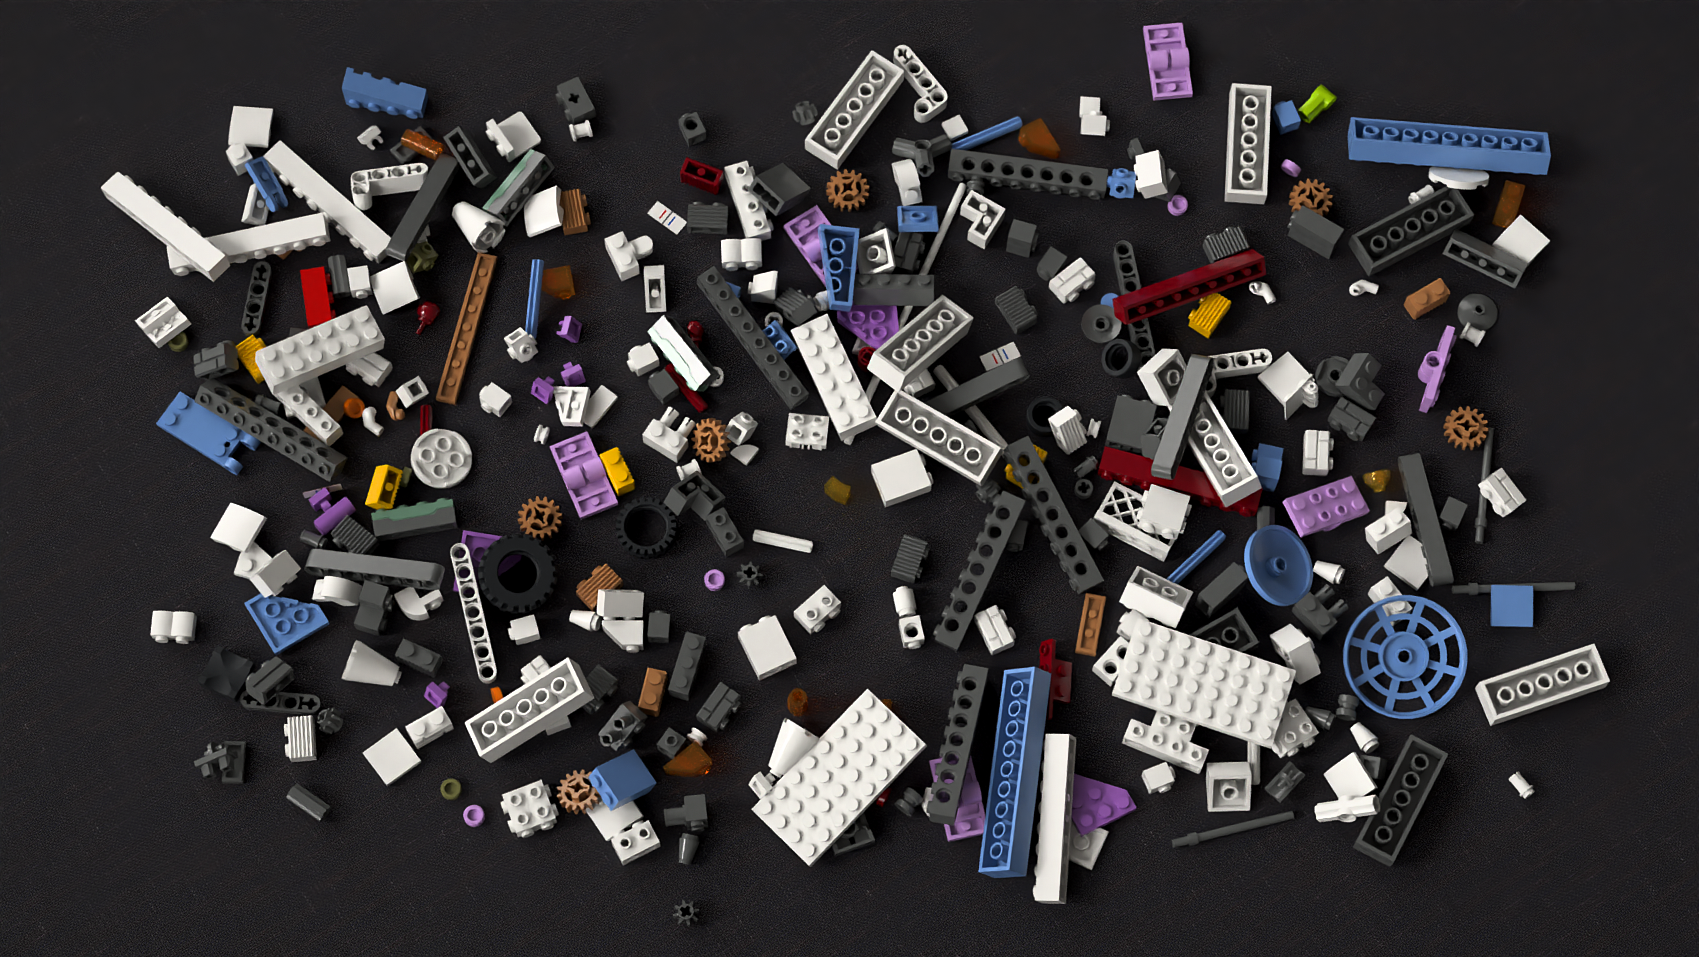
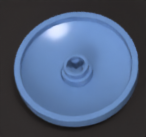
M1279 525L1263 527L1250 536L1245 547L1244 562L1248 578L1258 594L1266 601L1278 606L1295 604L1307 595L1313 581V567L1308 550L1300 538L1291 530Z

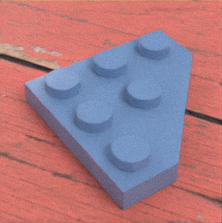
M261 593L244 603L275 655L280 654L329 625V621L321 608L316 604H307L298 600L271 595L265 598Z

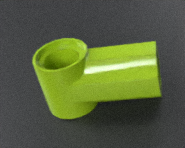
M1321 84L1297 113L1304 122L1311 123L1323 110H1327L1337 97Z

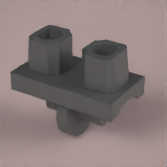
M211 742L207 746L208 750L204 752L205 757L194 761L195 767L201 769L203 777L212 779L217 777L216 767L220 766V770L223 772L233 770L234 759L238 758L236 751L231 752L223 744L218 746L217 743Z
M1289 761L1266 786L1265 790L1281 803L1305 777V774Z

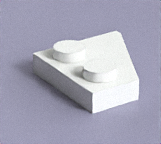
M552 386L554 387L555 403L563 426H583L591 393L588 387Z
M253 542L247 553H240L234 574L250 579L272 558Z

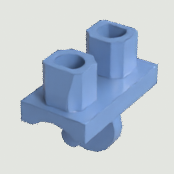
M774 320L763 330L766 337L784 360L793 351L798 349L797 345L777 320Z

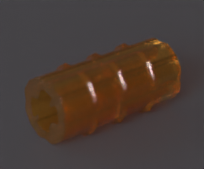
M407 129L401 139V145L433 160H437L444 150L443 144L411 129Z
M800 688L793 689L788 697V709L794 716H802L808 708L807 694Z

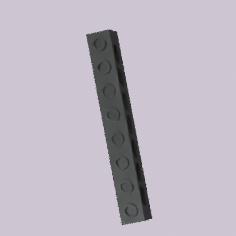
M951 149L948 178L958 182L963 180H979L996 187L1004 185L1010 186L1013 189L1027 188L1034 192L1065 193L1072 197L1087 196L1094 200L1104 199L1108 169ZM970 165L973 169L966 170L964 167ZM990 168L993 170V172L987 173L984 171V169ZM1011 171L1013 174L1005 175L1003 172ZM1029 173L1032 177L1026 178L1023 174ZM1050 176L1052 179L1047 181L1044 180L1042 177ZM1068 178L1072 182L1065 183L1062 181V179ZM1088 181L1091 183V185L1085 186L1082 184V182Z
M713 266L698 276L697 285L789 409L793 410L806 401L809 395L807 390L717 269Z
M213 377L200 385L194 401L329 482L342 473L348 457Z
M1029 436L1006 446L1003 450L1004 459L1007 464H1011L1015 480L1021 483L1023 487L1022 493L1025 499L1029 500L1033 506L1031 508L1035 518H1039L1043 534L1049 537L1053 553L1055 555L1058 554L1062 570L1068 573L1072 589L1077 591L1079 595L1099 585L1104 580ZM1019 458H1025L1028 465L1022 466L1019 463ZM1028 476H1034L1037 479V484L1030 483ZM1038 494H1044L1047 499L1046 502H1041L1038 499ZM1047 512H1053L1056 515V520H1050ZM1057 530H1063L1065 538L1058 537ZM1066 548H1072L1075 556H1069L1066 553ZM1076 566H1081L1084 569V575L1076 572Z
M1005 491L1001 495L997 494L993 502V506H996L993 514L988 513L984 522L987 527L984 532L980 531L976 539V543H979L976 551L971 550L967 559L970 564L967 569L963 568L959 576V580H961L959 588L954 587L950 598L953 601L950 607L946 605L942 613V617H944L942 625L937 624L933 633L936 636L935 642L958 651L1022 512L1025 500ZM1007 510L1010 514L1009 518L1005 520L1000 519L998 516L999 511ZM993 528L999 529L1001 536L998 538L991 537L989 534L990 530ZM990 547L993 550L992 555L989 557L983 556L981 554L982 548ZM976 565L982 566L984 573L982 575H975L972 571L973 567ZM973 584L976 587L975 592L967 594L964 591L965 585ZM959 602L967 605V610L963 613L955 609L956 604ZM956 621L959 625L956 631L948 630V622Z
M964 664L963 671L958 672L957 683L960 684L959 688L954 689L952 701H955L954 708L950 707L948 719L951 720L950 726L945 727L944 738H947L946 744L941 745L939 756L942 757V761L937 763L935 775L938 778L937 782L932 783L931 794H933V799L928 801L926 813H929L931 822L955 825L987 686L989 668ZM971 686V687H974L975 689H974V690H967V689H965V688ZM969 705L970 708L964 709L961 706ZM964 723L966 726L958 727L957 724ZM954 742L962 743L960 746L953 745ZM951 760H955L958 763L951 765L948 762ZM951 779L953 782L945 783L944 780ZM941 798H948L949 801H948V802H941L940 799H941Z

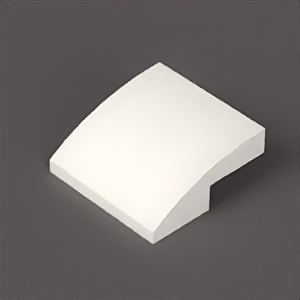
M234 106L228 144L233 145L243 142L245 146L268 148L274 115L273 109Z
M558 186L532 195L525 203L524 219L529 237L562 225L564 209L559 205L561 189Z
M1520 215L1492 246L1527 262L1528 266L1549 244L1550 240Z
M405 261L370 276L371 285L382 314H386L420 298L412 281L414 279Z
M168 297L135 320L158 348L191 325L190 321Z
M230 503L210 538L216 542L229 545L234 550L247 553L267 518L252 510Z
M1356 752L1351 753L1324 773L1325 778L1338 798L1343 795H1351L1356 798L1364 797L1378 788Z
M597 797L600 803H594L592 805L593 810L586 808V812L606 841H610L614 838L613 835L615 833L628 829L644 817L634 801L611 811L603 802L602 797Z

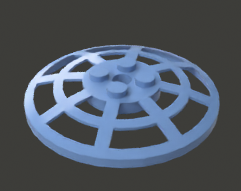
M1397 595L1375 602L1356 618L1345 639L1343 664L1351 688L1365 705L1388 717L1413 719L1437 711L1455 695L1465 676L1467 647L1460 626L1443 607L1423 597ZM1397 601L1416 602L1412 614L1398 613L1387 616L1382 606ZM1424 605L1440 613L1451 627L1439 632L1431 622L1420 617ZM1375 610L1380 621L1369 630L1364 640L1353 637L1361 621ZM1400 619L1410 620L1406 632L1395 633L1390 623ZM1421 623L1427 627L1433 636L1422 640L1419 636L1415 635L1417 624ZM1383 626L1388 637L1381 645L1370 642L1375 632ZM1454 634L1460 651L1458 668L1446 665L1447 650L1444 639ZM1438 643L1440 649V663L1429 660L1428 647ZM1350 645L1361 648V665L1364 673L1353 679L1349 665ZM1367 650L1379 653L1378 659L1380 664L1370 670L1367 663ZM1403 650L1409 653V659L1406 662H1401L1398 658L1399 653ZM1426 667L1437 670L1433 679L1424 686L1419 676L1425 671ZM1385 672L1392 678L1389 690L1382 687L1373 677ZM1443 673L1456 676L1449 690L1434 703L1428 692L1437 685ZM1411 680L1417 691L1410 693H1397L1400 681ZM1369 681L1377 691L1387 696L1385 708L1370 701L1360 691L1358 686ZM1421 696L1426 705V708L1413 712L1393 711L1395 699H1413Z

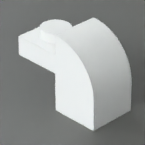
M906 159L892 163L894 178L899 187L902 205L908 206L923 202L919 186L920 181L913 161Z
M325 576L324 579L316 580L312 599L317 602L333 601L342 606H356L359 603L358 598L362 586L344 578Z
M407 587L394 594L402 612L408 618L419 621L430 618L427 610L438 608L441 602L444 601L439 590H434L422 598H419L415 589Z

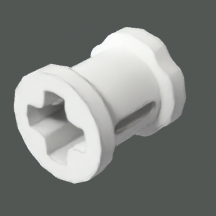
M589 120L574 126L572 124L569 125L573 141H577L578 138L585 136L593 137Z
M1468 322L1459 338H1465L1478 347L1486 331H1480L1472 327L1471 323Z
M695 459L682 467H676L681 481L695 471L702 474Z

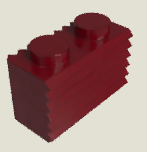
M686 157L680 170L681 183H685V185H692L696 189H703L707 193L710 192L717 195L724 180V172Z

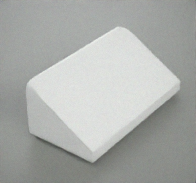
M254 183L250 186L241 222L263 226L266 223L269 207H267L266 199L263 198Z

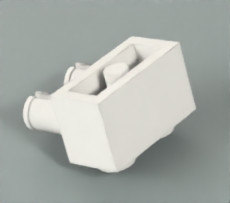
M668 407L660 421L653 419L643 433V442L678 463L688 448L687 436L696 423L692 420L689 422L690 419L685 417L678 430L673 431L669 427L679 413L675 409L672 411L673 408Z

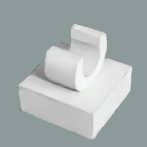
M371 126L357 137L361 144H367L371 150L375 149L372 145L374 139L379 143H383V139L377 136L381 133L377 126Z
M759 772L753 776L748 785L761 800L772 790V782L776 779L771 773L764 777Z

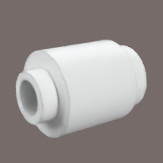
M908 586L897 588L896 592L893 593L896 612L900 618L914 616L917 607L913 589H908Z

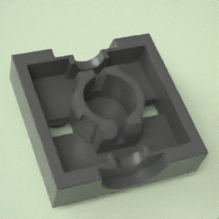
M864 812L832 845L835 856L875 842ZM853 837L856 844L851 845L849 839Z

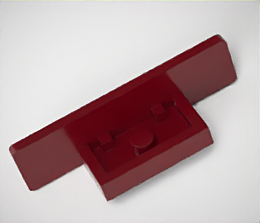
M1055 639L1041 642L1039 649V669L1051 673L1046 721L1052 719L1053 702L1070 703L1072 663L1055 659Z

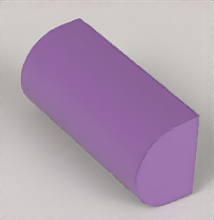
M344 497L314 521V525L325 536L346 515L350 516L356 509L348 498Z

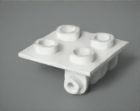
M1312 374L1307 378H1303L1293 392H1289L1284 398L1285 420L1303 403L1310 408L1317 407L1318 386L1313 382Z
M789 413L786 446H790L789 448H800V444H802V449H804V445H808V450H810V445H812V449L820 451L826 449L829 416Z

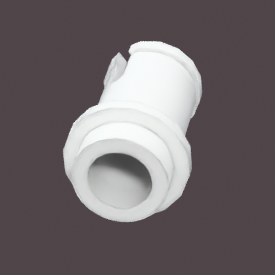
M1426 185L1416 193L1412 192L1408 198L1410 204L1434 193V189L1430 185Z
M1519 771L1509 778V781L1520 792V797L1523 796L1526 799L1535 792L1532 789L1533 785H1529Z

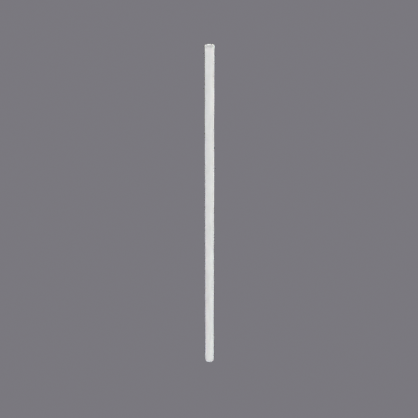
M960 183L919 275H927L966 190L967 185L964 183ZM904 306L898 319L899 331L904 327L913 306ZM875 374L865 393L869 403L880 381V378ZM855 435L846 438L844 443L851 445Z

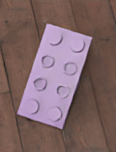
M1172 23L1144 26L1143 33L1153 101L1192 97L1189 51L1185 44L1183 24Z
M816 205L785 224L784 229L826 287L818 227L820 224H831ZM857 260L855 273L859 271Z
M1447 325L1440 339L1437 351L1427 353L1418 370L1419 379L1427 383L1419 411L1427 413L1429 407L1433 408L1435 401L1438 399L1439 387L1443 382L1446 372L1445 368L1451 356L1450 351L1456 340V335H1453L1455 327Z
M587 431L550 446L552 455L580 520L618 505L603 464Z
M1352 476L1286 498L1283 501L1300 537L1321 530L1324 532L1330 531L1346 521L1370 512Z
M971 755L955 825L944 824L948 842L983 835L985 812ZM942 758L929 761L934 782H937L938 778L935 775L937 763H941ZM951 760L948 763L954 765L958 762L955 760ZM946 779V780H944V782H945V783H952L953 780H951V779ZM941 798L940 801H941V802H948L949 799H948V798Z

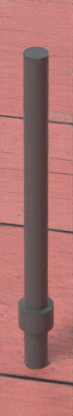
M1488 427V432L1485 434L1481 482L1490 476L1494 428ZM1481 492L1479 496L1478 517L1475 518V543L1483 544L1484 530L1487 528L1486 509L1488 498H1485Z
M1575 582L1488 585L1468 583V585L1452 586L1453 594L1468 593L1469 595L1491 593V585L1533 586V591L1575 590Z
M1288 811L1206 832L1188 833L1185 837L1173 839L1172 846L1175 848L1188 844L1190 846L1197 845L1200 841L1294 819L1293 811Z

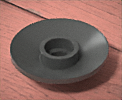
M1471 294L1462 299L1457 309V315L1464 327L1469 322L1472 327L1480 331H1486L1494 325L1497 319V308L1489 297L1482 294ZM1475 308H1480L1482 312L1478 313Z
M1102 304L1090 307L1084 313L1081 322L1082 330L1086 337L1097 343H1107L1114 340L1120 333L1122 325L1121 321L1115 317L1114 309ZM1103 324L1105 327L1103 329H1099L1097 325Z

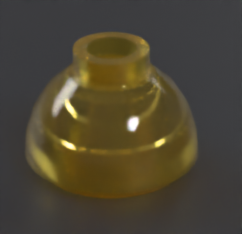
M1382 469L1365 473L1362 477L1364 482L1374 489V493L1386 490L1385 486L1390 481L1391 472L1389 469Z

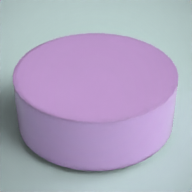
M1285 159L1281 164V169L1290 176L1297 177L1301 171L1300 167L1290 160Z
M1174 195L1172 200L1168 202V210L1175 216L1183 215L1187 210L1188 202L1181 195Z
M716 569L708 571L704 577L705 586L711 591L722 589L725 584L724 574Z
M471 805L465 809L463 817L467 825L477 827L484 822L485 814L480 806Z

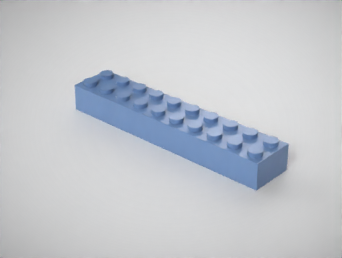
M1351 117L1347 136L1349 159L1356 161L1363 160L1377 163L1389 162L1413 164L1416 166L1427 165L1453 167L1455 169L1466 168L1491 170L1494 172L1504 171L1547 175L1551 158L1547 132Z
M1037 667L1004 670L978 870L979 873L993 878L1026 876L1051 681V673Z

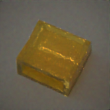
M832 476L825 484L824 493L834 501L846 505L850 496L851 486L841 483Z

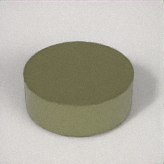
M180 332L168 341L169 347L175 352L184 351L189 344L188 337L184 332Z
M404 467L399 486L404 488L408 486L413 471L411 468Z
M456 779L445 780L441 785L442 796L450 801L458 799L462 793L459 781Z

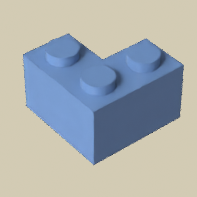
M1259 443L1258 449L1253 450L1251 461L1254 462H1252L1251 466L1258 476L1263 488L1262 490L1274 492L1280 476L1283 448Z

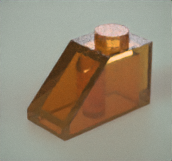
M1041 118L1020 128L1019 142L1023 147L1026 146L1029 152L1054 159L1059 157L1060 148Z
M1508 180L1505 181L1492 224L1508 228L1514 222L1525 185Z
M570 265L543 270L541 289L554 298L566 299L575 295Z
M695 741L663 766L666 775L697 777L700 774L703 776L711 769L712 760Z

